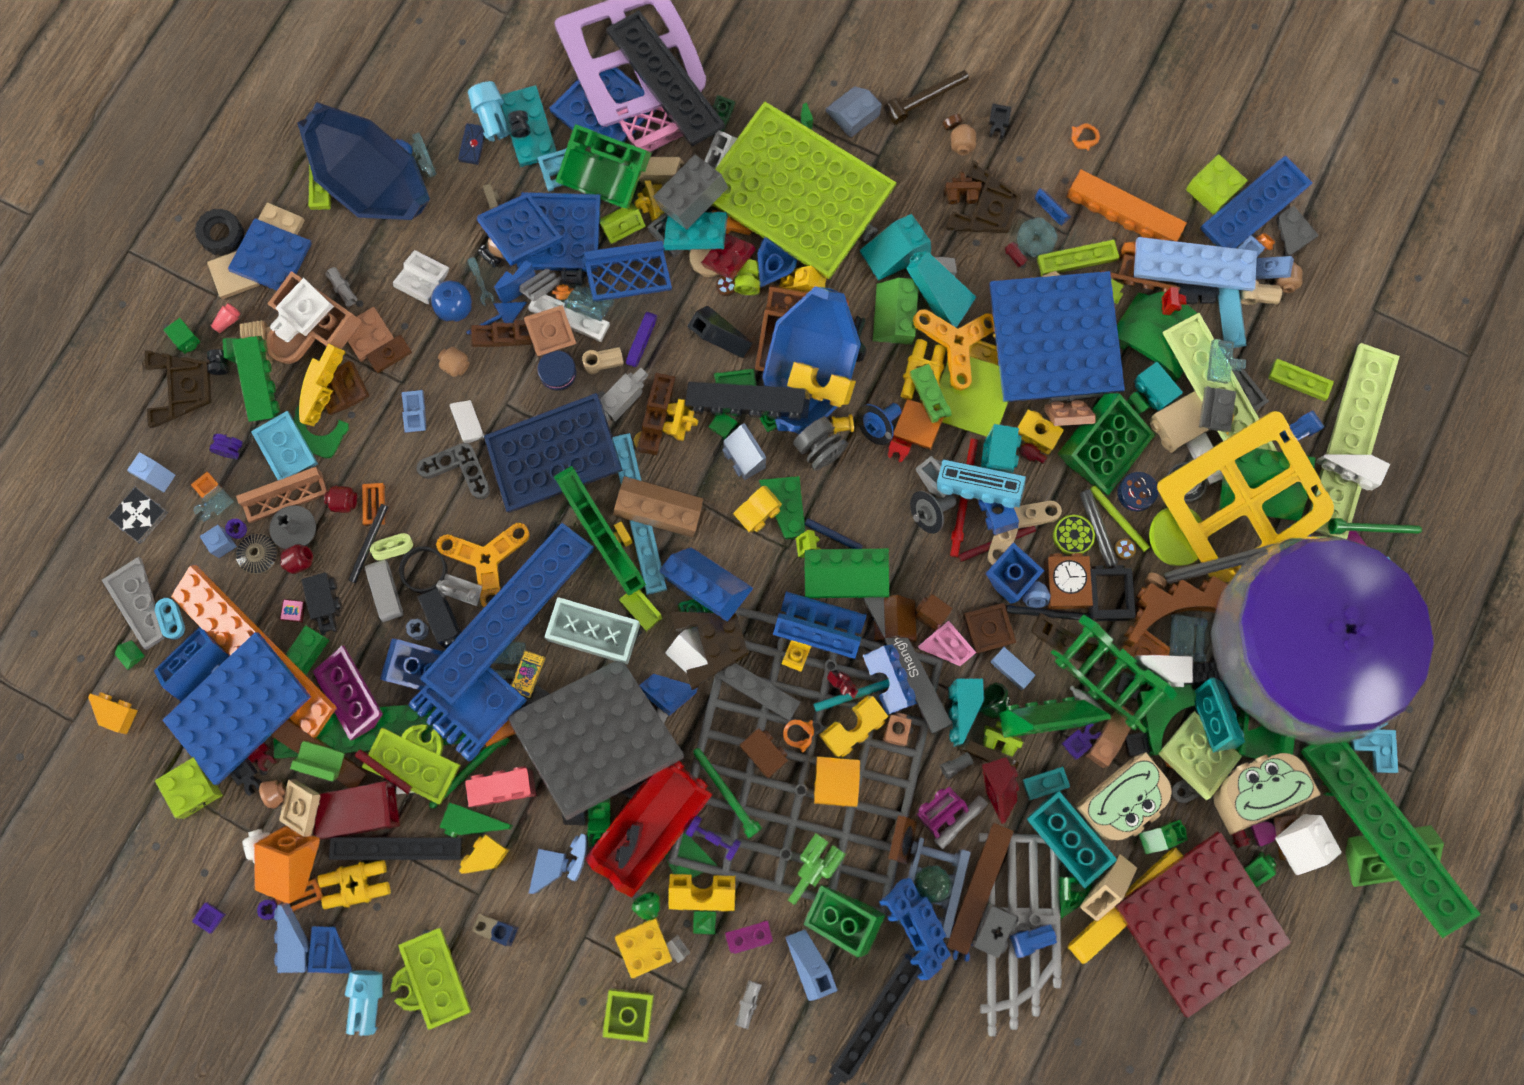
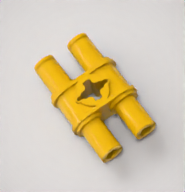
M922 339L916 340L912 355L907 359L906 372L903 374V380L905 381L901 392L902 398L911 400L913 397L915 385L909 374L910 371L927 364L930 365L940 387L939 381L942 371L945 369L943 364L947 349L945 346L935 345L932 359L929 361L924 359L927 341Z
M385 860L367 864L359 862L356 865L347 867L340 866L337 868V871L318 875L320 888L335 884L341 885L340 893L322 897L323 909L339 906L349 908L350 905L363 902L369 903L373 898L391 894L389 882L370 886L367 882L368 877L387 872ZM358 882V886L351 888L350 883Z

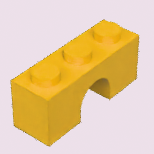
M794 362L787 386L805 388L812 394L811 398L823 401V398L830 400L829 404L837 407L849 404L856 383L855 380L840 375H831L828 385L822 387L818 384L816 378L819 368L801 362Z
M867 695L852 708L858 719L855 728L846 731L840 723L834 722L819 734L835 756H846L852 751L851 747L855 743L863 742L868 738V733L871 730H877L885 724L884 720L888 715L873 696Z
M670 874L669 909L734 911L735 876L714 875L713 884L709 888L700 889L693 885L692 875Z

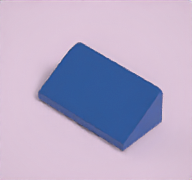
M1044 189L1038 190L1034 198L1035 201L1061 226L1071 218V215Z

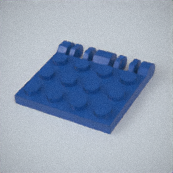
M489 667L455 706H452L428 685L410 701L409 706L420 717H424L432 709L433 705L437 707L426 722L429 725H433V729L443 738H447L449 744L455 743L464 732L467 736L457 745L456 750L459 753L462 752V756L471 761L489 739L508 721V717L526 702V699Z

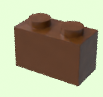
M931 594L929 598L924 597L915 609L918 612L916 619L936 632L953 608Z
M758 728L739 747L765 777L769 779L787 763L788 760L785 757L788 754L780 745L776 748L771 742L773 737L766 729L761 731Z

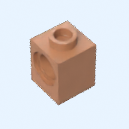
M894 712V715L888 716L883 742L905 746L912 720L907 719V715ZM894 723H899L902 726L901 734L894 733L892 729Z

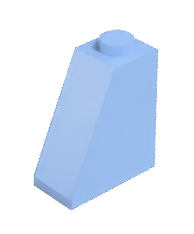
M140 452L127 470L162 492H165L175 477V474Z

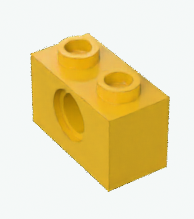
M1027 410L1017 427L1019 428L1018 435H1021L1022 441L1032 443L1047 455L1053 450L1064 430L1060 426H1054L1051 421L1042 418L1040 413ZM1035 428H1041L1044 434L1036 433Z

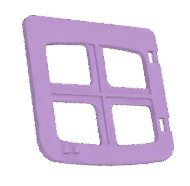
M608 0L556 19V30L600 125L610 126L626 118H632L662 107L637 73L636 75L645 95L622 104L615 103L602 82L599 73L629 62L620 50L596 59L591 58L581 31L583 26L606 18H610L612 23L615 24L626 18L624 12L646 4L654 5L669 30V33L659 37L667 48L677 47L688 76L700 92L704 89L706 77L690 36L670 0ZM625 108L628 109V113L618 116V111Z

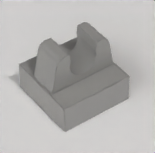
M678 935L666 944L672 959L675 958L677 963L691 953Z

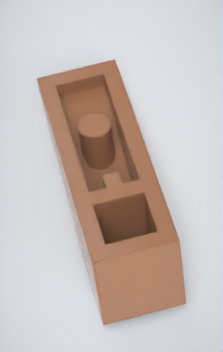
M1124 706L1121 707V708H1123L1125 711H1127L1129 714H1131L1132 716L1134 715L1133 712H1131L1130 710H1128V709L1125 708ZM1114 711L1111 719H1108L1101 730V735L1095 739L1085 756L1102 768L1108 767L1131 729L1125 723L1126 720Z

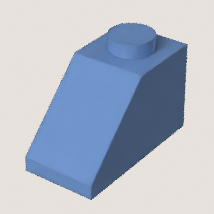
M538 849L529 893L536 894L560 878L563 872L567 871L569 859H566L567 854Z

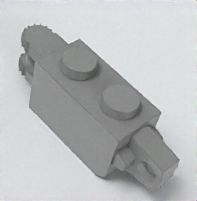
M642 368L635 374L630 373L627 375L625 373L600 399L607 422L611 418L616 421L642 394L643 391L641 389L644 387L642 382L648 377V374Z

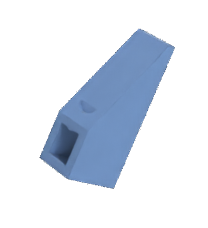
M282 902L277 905L274 913L275 921H277L274 940L278 945V952H276L274 959L275 966H278V973L305 972L308 970L310 943L290 905Z
M804 929L785 937L808 1001L836 992L837 988L830 969L806 930Z

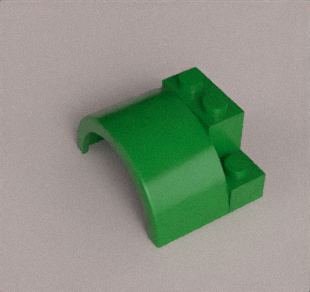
M575 124L556 182L585 194H600L601 200L629 209L641 173L646 171L652 153ZM591 148V152H588L585 149Z

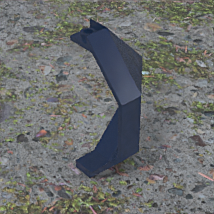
M316 102L307 117L297 122L314 181L358 218L412 220L423 212L430 201V197L415 158L373 121Z

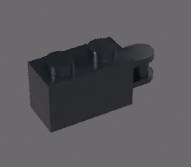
M325 572L301 579L310 619L318 622L322 635H326V632L332 630L333 632L338 631L335 617L341 616L340 609H342V603L340 598L336 597L335 589H337V582L335 578ZM324 620H330V623L324 624Z

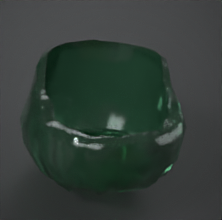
M928 865L923 867L922 870L918 871L914 879V885L920 897H927L930 903L943 902L951 894L952 881L947 872L940 866Z

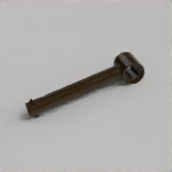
M963 70L902 102L898 98H894L885 104L884 110L894 125L900 124L908 117L909 114L907 112L969 81L968 73Z

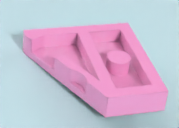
M949 621L918 646L919 649L958 666H961L976 653Z

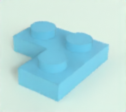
M1370 729L1350 731L1351 748L1353 751H1372L1374 773H1398L1396 730Z

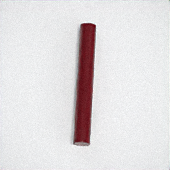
M361 749L355 754V757L406 794L412 790L413 787Z

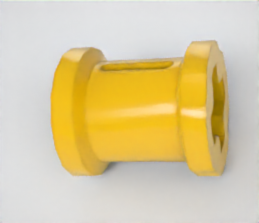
M848 414L847 417H831V423L835 426L833 434L842 431L854 432L852 414Z

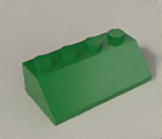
M889 548L805 550V597H889Z

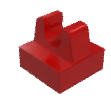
M1170 287L1162 296L1163 315L1170 316L1174 311L1182 309L1181 304L1186 305V296L1179 294L1178 288Z
M893 436L889 445L888 457L891 458L894 452H898L900 454L899 462H902L908 455L912 443Z

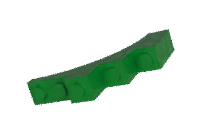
M570 466L555 475L554 478L572 510L627 595L629 596L644 587L646 583L638 569L606 523L574 468Z

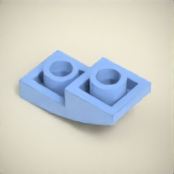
M581 834L580 837L576 836L570 845L573 848L571 854L578 857L577 860L573 859L567 868L569 872L567 877L573 881L578 880L584 866L588 845L585 834Z

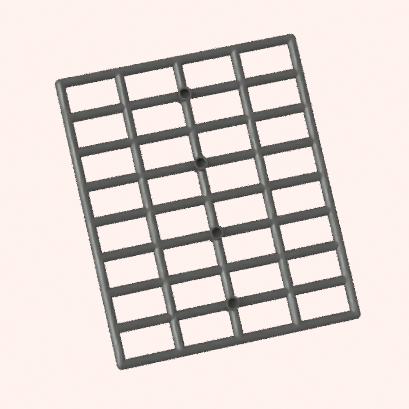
M742 607L735 611L737 617L743 616L775 625L778 618L777 616ZM779 637L776 648L745 641L747 650L774 656L769 679L759 678L781 691L818 700L817 703L836 697L828 694L831 682L827 679L830 671L836 673L842 671L849 676L876 683L889 679L882 672L870 675V672L839 665L836 662L837 653L829 651L827 661L808 656L805 661V665L821 668L825 671L820 692L777 681L781 662L786 654V651H784L787 642L786 638ZM861 638L859 646L876 650L886 646V644ZM915 652L920 662L934 665L930 682L937 692L943 660L938 657ZM715 674L696 748L701 749L704 753L708 738L737 746L746 740L741 737L710 730L716 707L759 718L756 730L760 728L761 731L765 730L767 720L784 725L790 721L776 713L769 712V709L763 705L760 710L718 699L722 680L716 677L717 674ZM883 690L873 693V697L879 705L881 701L879 695L882 694ZM850 700L838 706L852 709L859 702ZM824 710L815 711L813 718L814 735L805 754L783 748L788 754L785 758L803 762L797 785L755 775L756 765L750 758L746 772L711 763L718 774L743 780L738 802L747 815L788 825L782 848L738 838L742 821L736 813L730 836L711 831L730 846L737 839L742 842L739 846L741 848L779 857L775 880L772 881L730 870L732 860L729 861L725 858L729 852L728 849L725 852L722 868L678 857L683 833L687 832L690 825L671 847L668 862L712 875L735 876L736 881L792 894L796 887L783 883L788 860L804 863L800 859V853L791 851L796 828L839 838L837 849L843 853L846 852L848 841L890 851L892 845L890 842L851 833L855 809L893 819H898V815L909 817L928 732V725L923 715L920 718L905 714L907 719L912 720L911 724L920 726L915 749L872 738L874 729L868 733L869 736L866 740L859 743L862 744L858 758L860 760L859 791L863 778L906 788L901 812L858 801L857 807L846 806L842 830L798 819L803 796L814 798V789L807 788L806 783L811 764L816 765L817 757L813 756L818 734L828 728L821 724ZM792 725V727L803 729L799 725ZM870 746L913 757L908 780L866 770L865 766ZM694 756L690 774L697 779L699 770H704V768ZM751 783L794 793L795 797L790 817L746 806ZM710 797L705 804L734 812L725 800ZM695 831V833L693 834L694 836L702 838L706 837L698 831ZM843 858L831 876L829 888L837 891L841 873L884 884L882 900L892 891L898 862L890 859L887 875L843 865ZM805 889L801 897L814 900L818 892ZM880 905L879 908L871 906L885 914V916L887 915L888 905Z

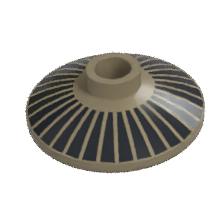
M261 533L245 537L239 543L236 550L238 565L250 574L267 572L275 565L278 558L276 543L271 537ZM257 549L258 553L252 556V551Z

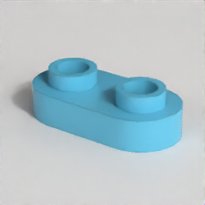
M160 599L155 605V614L160 630L165 637L178 639L185 632V625L179 606L172 599ZM170 606L171 611L166 613V608ZM177 626L176 632L173 633L172 628Z

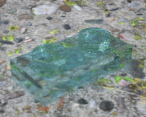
M420 132L413 134L415 142L411 144L415 154H420L422 158L418 160L422 171H427L429 177L437 175Z

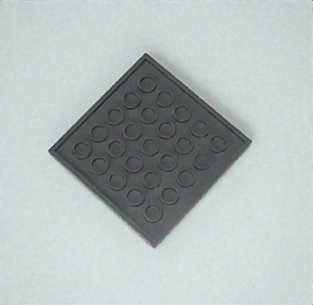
M615 661L515 711L508 717L509 723L566 821L684 758L683 752L625 663Z

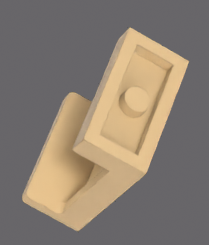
M1195 391L1155 413L1149 419L1152 430L1158 433L1162 445L1170 453L1198 436L1211 431L1208 428L1199 427L1202 401Z

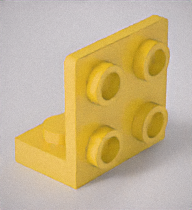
M657 917L615 936L631 978L640 976L672 961L659 928L660 924Z

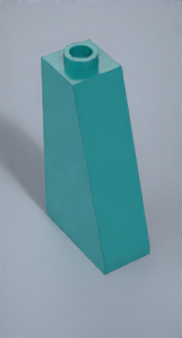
M928 251L915 253L910 258V264L906 268L933 313L957 328L976 296Z

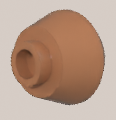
M277 780L261 783L259 793L262 801L268 808L276 809L284 801L286 786L283 782L279 783Z

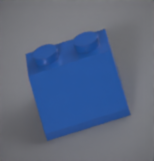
M1013 542L990 567L986 575L995 590L1010 604H1013L1024 595L1044 570Z

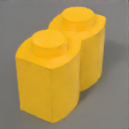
M762 486L733 514L748 532H758L766 525L764 522L768 517L772 519L781 511L779 508L782 503L767 486Z

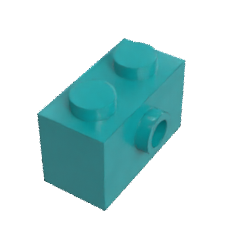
M1158 362L1139 374L1133 381L1136 389L1146 396L1149 405L1158 412L1178 399L1183 393Z

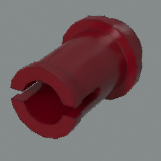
M1011 242L1004 248L1005 254L1009 255L1017 265V268H1019L1028 259L1018 248V243Z
M1244 829L1232 834L1234 839L1233 845L1235 844L1237 848L1250 845L1248 842L1250 838H1247Z

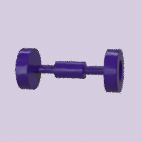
M696 815L686 835L692 837L695 831L700 832L706 836L705 839L717 846L720 844L728 849L729 852L725 858L731 861L742 842L736 839L732 846L728 845L718 835L698 827L702 818Z

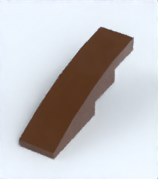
M514 320L513 323H493L492 326L471 325L470 327L471 347L533 344L524 320Z
M661 373L655 374L637 452L657 456L663 435L664 423L668 415V405L671 402L675 376Z

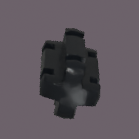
M482 245L478 249L479 255H482L493 267H497L501 263V259L490 253L486 245Z

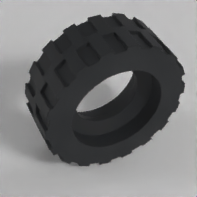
M219 208L207 211L203 216L199 217L200 219L197 221L195 228L196 238L209 253L224 256V254H230L237 250L242 243V239H244V229L234 214ZM218 223L226 224L229 227V235L222 241L213 240L210 236L211 228Z

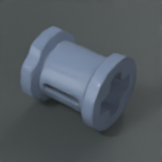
M412 619L406 625L407 634L415 640H423L429 634L428 626L419 619ZM416 626L421 629L419 633L414 630Z

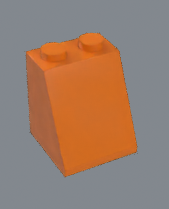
M284 826L254 844L255 890L288 904L305 894L320 838L312 835L303 837L288 826Z

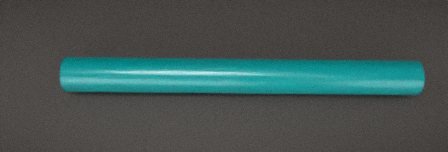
M889 679L859 688L855 699L889 688ZM846 693V695L841 694L815 703L813 706L815 711L818 712L853 700L854 698Z

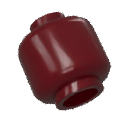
M335 485L330 488L329 492L325 493L324 503L328 504L331 512L349 513L357 505V493L351 487Z
M295 544L283 550L280 557V565L285 571L291 574H298L312 565V551L307 546Z

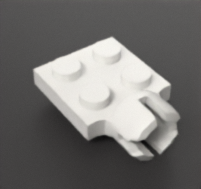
M303 278L276 307L279 316L270 325L272 331L275 330V334L286 342H290L298 333L306 336L334 306Z

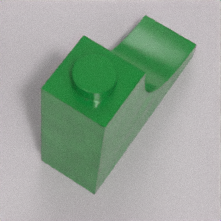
M1191 684L1184 685V687H1172L1178 694L1173 701L1165 696L1163 698L1160 697L1141 719L1142 725L1147 729L1146 733L1150 747L1149 757L1157 756L1162 750L1163 733L1171 718L1184 708L1195 705L1196 693L1191 688ZM1153 690L1138 693V708L1149 698Z

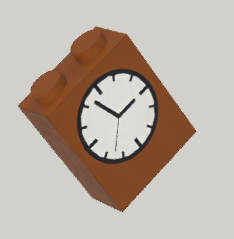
M1060 553L1050 554V557L1044 560L1045 585L1051 595L1047 609H1089L1093 606L1090 556H1083L1082 553H1073L1067 557H1062Z

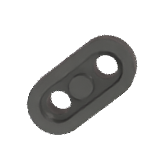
M1185 779L1175 782L1171 786V798L1175 802L1186 803L1201 796ZM1179 788L1183 790L1182 796H1179L1177 793Z

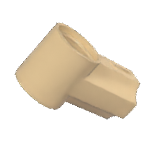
M1257 280L1253 291L1240 290L1241 304L1253 305L1258 302L1278 304L1282 296L1280 286L1259 284Z
M620 347L598 352L589 350L582 357L583 368L588 374H596L603 369L623 366ZM589 360L597 361L594 365H589L587 362Z

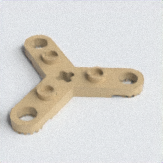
M1044 501L1014 507L1019 520L1018 528L993 537L987 557L991 565L997 561L993 557V552L998 550L1004 553L1014 542L1019 528L1057 521L1062 512L1061 506L1055 501ZM999 507L992 509V511L996 514H1000L1003 512V510ZM1048 507L1054 508L1056 515H1047L1045 509Z

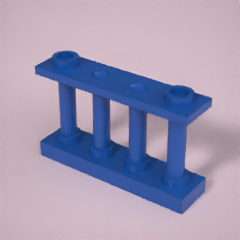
M786 592L781 611L786 612V615L779 613L773 635L855 659L861 642V637L856 636L855 633L861 634L866 619L865 614ZM794 615L801 616L807 619L806 621L795 618ZM815 621H818V622H821V623H825V624H827V626L825 627V626H822V625H818V624H815L814 622H815ZM835 627L845 629L847 633L835 630Z

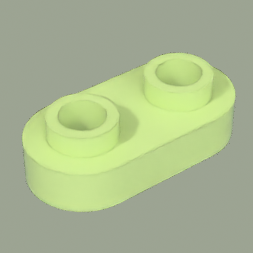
M401 533L374 542L370 547V552L374 559L384 560L407 553L412 549L413 542L408 534Z

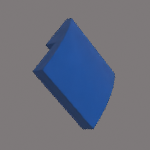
M525 260L514 275L506 271L494 287L500 302H510L523 294L519 291L520 285L535 276L531 263Z

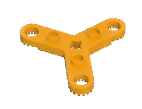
M928 310L918 311L913 317V325L916 326V329L918 328L919 331L921 330L926 333L928 337L947 348L951 386L960 391L966 389L972 382L969 346L995 331L993 315L986 313L957 329ZM920 316L927 318V325L920 322ZM985 319L990 321L991 328H987L984 325ZM960 339L961 342L955 344L954 340ZM958 375L964 377V384H960L957 381Z
M516 523L484 547L448 534L439 537L436 546L442 555L476 567L478 585L482 586L480 601L481 605L485 607L487 605V596L496 595L501 590L498 564L527 542L530 532L524 524ZM516 529H523L525 532L523 538L515 539L513 537L514 531ZM451 540L453 543L452 549L444 551L442 549L443 542ZM483 555H485V556H487V557H488L489 555L491 556V557L489 558V561H490L489 564H486L485 562L481 564V562H482V560H483V559H482V556H483Z

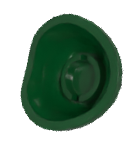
M999 682L989 685L983 691L984 701L978 712L993 719L1000 717L999 713L1006 711V707L1010 706L1007 688Z

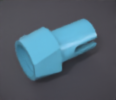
M488 81L471 87L468 90V96L472 112L478 114L483 126V135L489 141L495 140L494 135H497L498 140L507 137L510 134V130L501 109L504 100L495 83Z
M369 970L350 971L344 995L350 997L346 1033L354 1035L355 1031H359V1036L375 1034L378 1028L375 1027L378 998L383 997L382 973Z

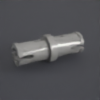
M333 267L327 270L328 272L325 275L331 281L334 291L341 296L345 305L351 306L355 304L354 301H357V298L350 290L347 280L342 278L337 268Z
M748 980L743 1000H740L741 1007L735 1025L749 1029L753 1011L757 1008L756 1001L761 984Z

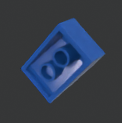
M391 639L380 680L422 690L426 684L421 681L420 677L441 656L443 651L398 639Z

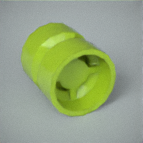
M748 259L737 273L734 290L737 293L748 296L760 293L758 261Z

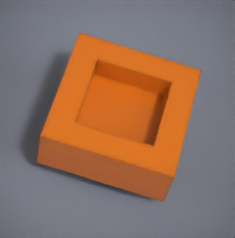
M1136 242L1124 243L1119 257L1123 258L1124 254L1135 256Z
M206 472L191 484L205 501H208L222 489L209 472Z

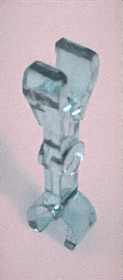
M475 258L468 259L470 269L474 276H476V281L483 293L480 297L482 304L486 306L484 302L486 297H490L494 303L493 295L490 292H486L485 284L482 277H480L479 267Z

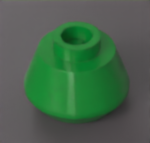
M654 892L640 895L633 901L632 910L641 919L649 921L656 918L660 911L659 895Z

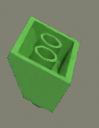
M896 278L877 284L873 341L913 344L916 326L913 325V317L917 313L918 287L913 279Z

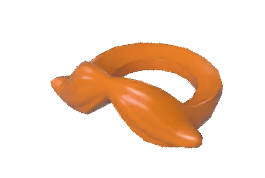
M1082 124L1078 127H1071V138L1078 149H1087L1089 151L1090 147L1098 144L1100 135L1094 126ZM1085 128L1091 129L1095 133V140L1077 141L1082 130Z
M797 719L792 720L786 724L783 730V737L786 743L792 747L800 748L802 752L810 746L812 736L814 735L812 720L809 722ZM792 725H799L810 734V737L804 741L793 742L788 738L787 730Z

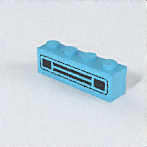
M943 460L937 480V490L947 495L953 493L961 495L966 499L976 498L981 499L985 503L995 502L1008 508L1020 507L1026 477Z

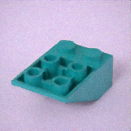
M956 679L951 684V687H948V699L952 700V708H949V719L953 722V729H950L949 737L950 742H953V747L963 744L984 701L983 679Z

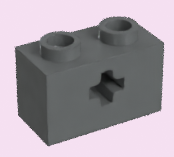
M988 903L976 930L972 945L999 958L1000 954H1004L1007 949L1008 941L1006 940L1017 926V917L1005 909ZM998 928L1000 930L999 933L993 934L991 932L992 929Z

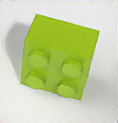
M1218 154L1192 179L1186 191L1215 215L1242 189L1248 180Z
M194 757L155 780L175 818L185 819L223 796L218 786L214 785L198 766Z
M610 988L602 1037L647 1042L650 1033L654 993Z

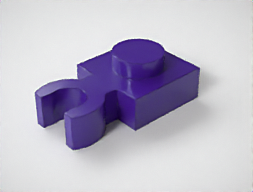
M1093 724L1086 725L1083 733L1079 729L1061 743L1075 760L1092 747L1089 740L1097 739L1101 735L1100 732L1095 733V735L1090 734L1089 729Z

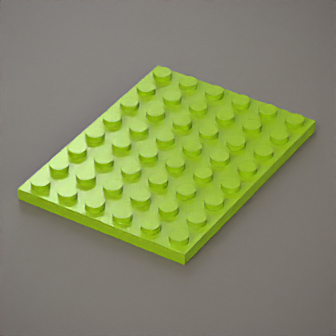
M764 101L715 169L722 174L728 189L712 206L721 212H726L729 217L762 238H768L805 265L813 266L821 275L830 280L895 188L896 182Z

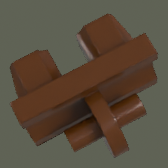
M959 172V178H952V182H946L943 196L947 197L949 205L958 204L960 201L959 196H966L967 204H976L982 188L981 182H972V177L965 178V173Z

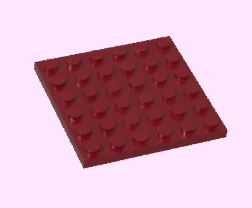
M1221 832L1214 833L1125 896L1115 906L1179 1009L1187 1018L1291 943Z

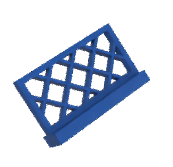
M663 241L584 252L582 260L586 268L593 302L671 290V281L663 252ZM652 258H660L661 265L658 269L649 264ZM632 261H638L643 265L639 272L629 266ZM612 264H619L623 267L619 275L609 269ZM598 266L604 272L598 278L592 274L591 267ZM645 267L655 272L651 280L641 274ZM626 270L635 275L631 283L621 277ZM606 273L616 278L611 286L602 280ZM657 274L665 279L666 285L658 286L653 282ZM637 278L647 283L645 288L639 289L633 285ZM618 280L628 286L625 291L620 292L614 288ZM599 283L608 289L606 294H596L595 288Z

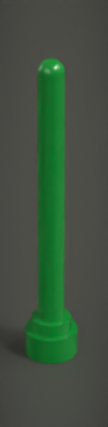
M1331 518L1328 523L1329 533L1341 535L1346 531L1414 534L1422 532V527L1418 525L1347 523L1342 518Z
M507 737L481 751L453 779L444 799L498 747L506 746L511 739ZM433 801L429 802V807L432 809L439 805Z
M695 748L693 750L694 756L744 824V833L748 839L763 828L758 821L755 822L754 819H750L701 749Z

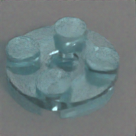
M1037 217L1021 225L1016 241L1019 245L1018 248L1024 255L1038 257V255L1052 252L1057 241V234L1050 223L1041 217ZM1033 235L1040 236L1041 242L1033 241Z

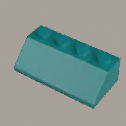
M1060 791L1050 795L1026 819L1083 888H1086L1117 861L1115 856Z

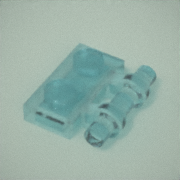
M576 286L575 290H572L565 300L564 307L602 322L609 311V307L613 306L614 300L593 302L590 288Z

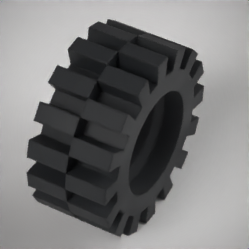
M1211 662L1193 665L1192 683H1184V685L1205 683L1210 678L1221 680L1218 663Z

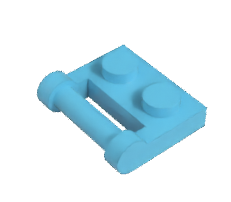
M566 149L537 157L548 192L553 191V188L562 186V184L556 182V179L551 180L550 176L558 174Z

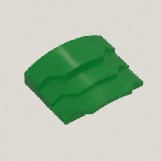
M1138 292L1117 324L1119 347L1125 350L1129 345L1154 362H1158L1171 379L1176 382L1184 370L1162 332L1196 315L1197 312L1188 305L1181 304L1182 309L1180 311H1174L1170 316L1163 315L1162 296L1165 292L1151 295Z

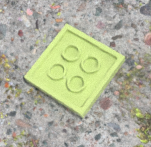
M1195 711L1187 717L1158 754L1205 800L1213 796L1242 757L1235 749L1213 753L1200 716Z

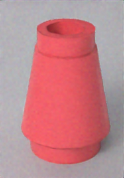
M227 303L226 306L223 305L211 327L218 333H221L239 320L238 317L241 313L231 304Z

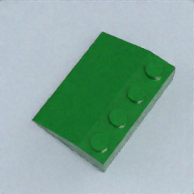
M1105 393L1092 409V412L1095 414V423L1080 424L1058 452V455L1072 470L1093 486H1096L1105 495L1111 493L1156 435L1120 394Z
M1255 448L1235 460V464L1251 489L1259 487L1290 466L1283 452ZM1307 456V458L1309 459L1310 463L1314 468L1315 457ZM1224 476L1219 509H1223L1235 500V495ZM1298 481L1266 500L1262 504V509L1267 517L1299 521L1302 517L1308 494L1301 482Z
M1075 697L1064 698L1061 703H1057L1056 699L1044 701V705L1038 706V702L1027 703L1025 708H1019V705H1011L1006 707V711L999 713L1004 738L1078 728L1111 719L1109 713L1084 699L1075 701Z

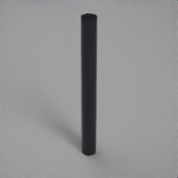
M380 504L348 581L356 583L369 554L370 547L388 510V506Z
M1013 605L1006 606V611L1010 614L1038 616L1039 613H1042L1049 618L1079 620L1083 615L1090 618V613Z

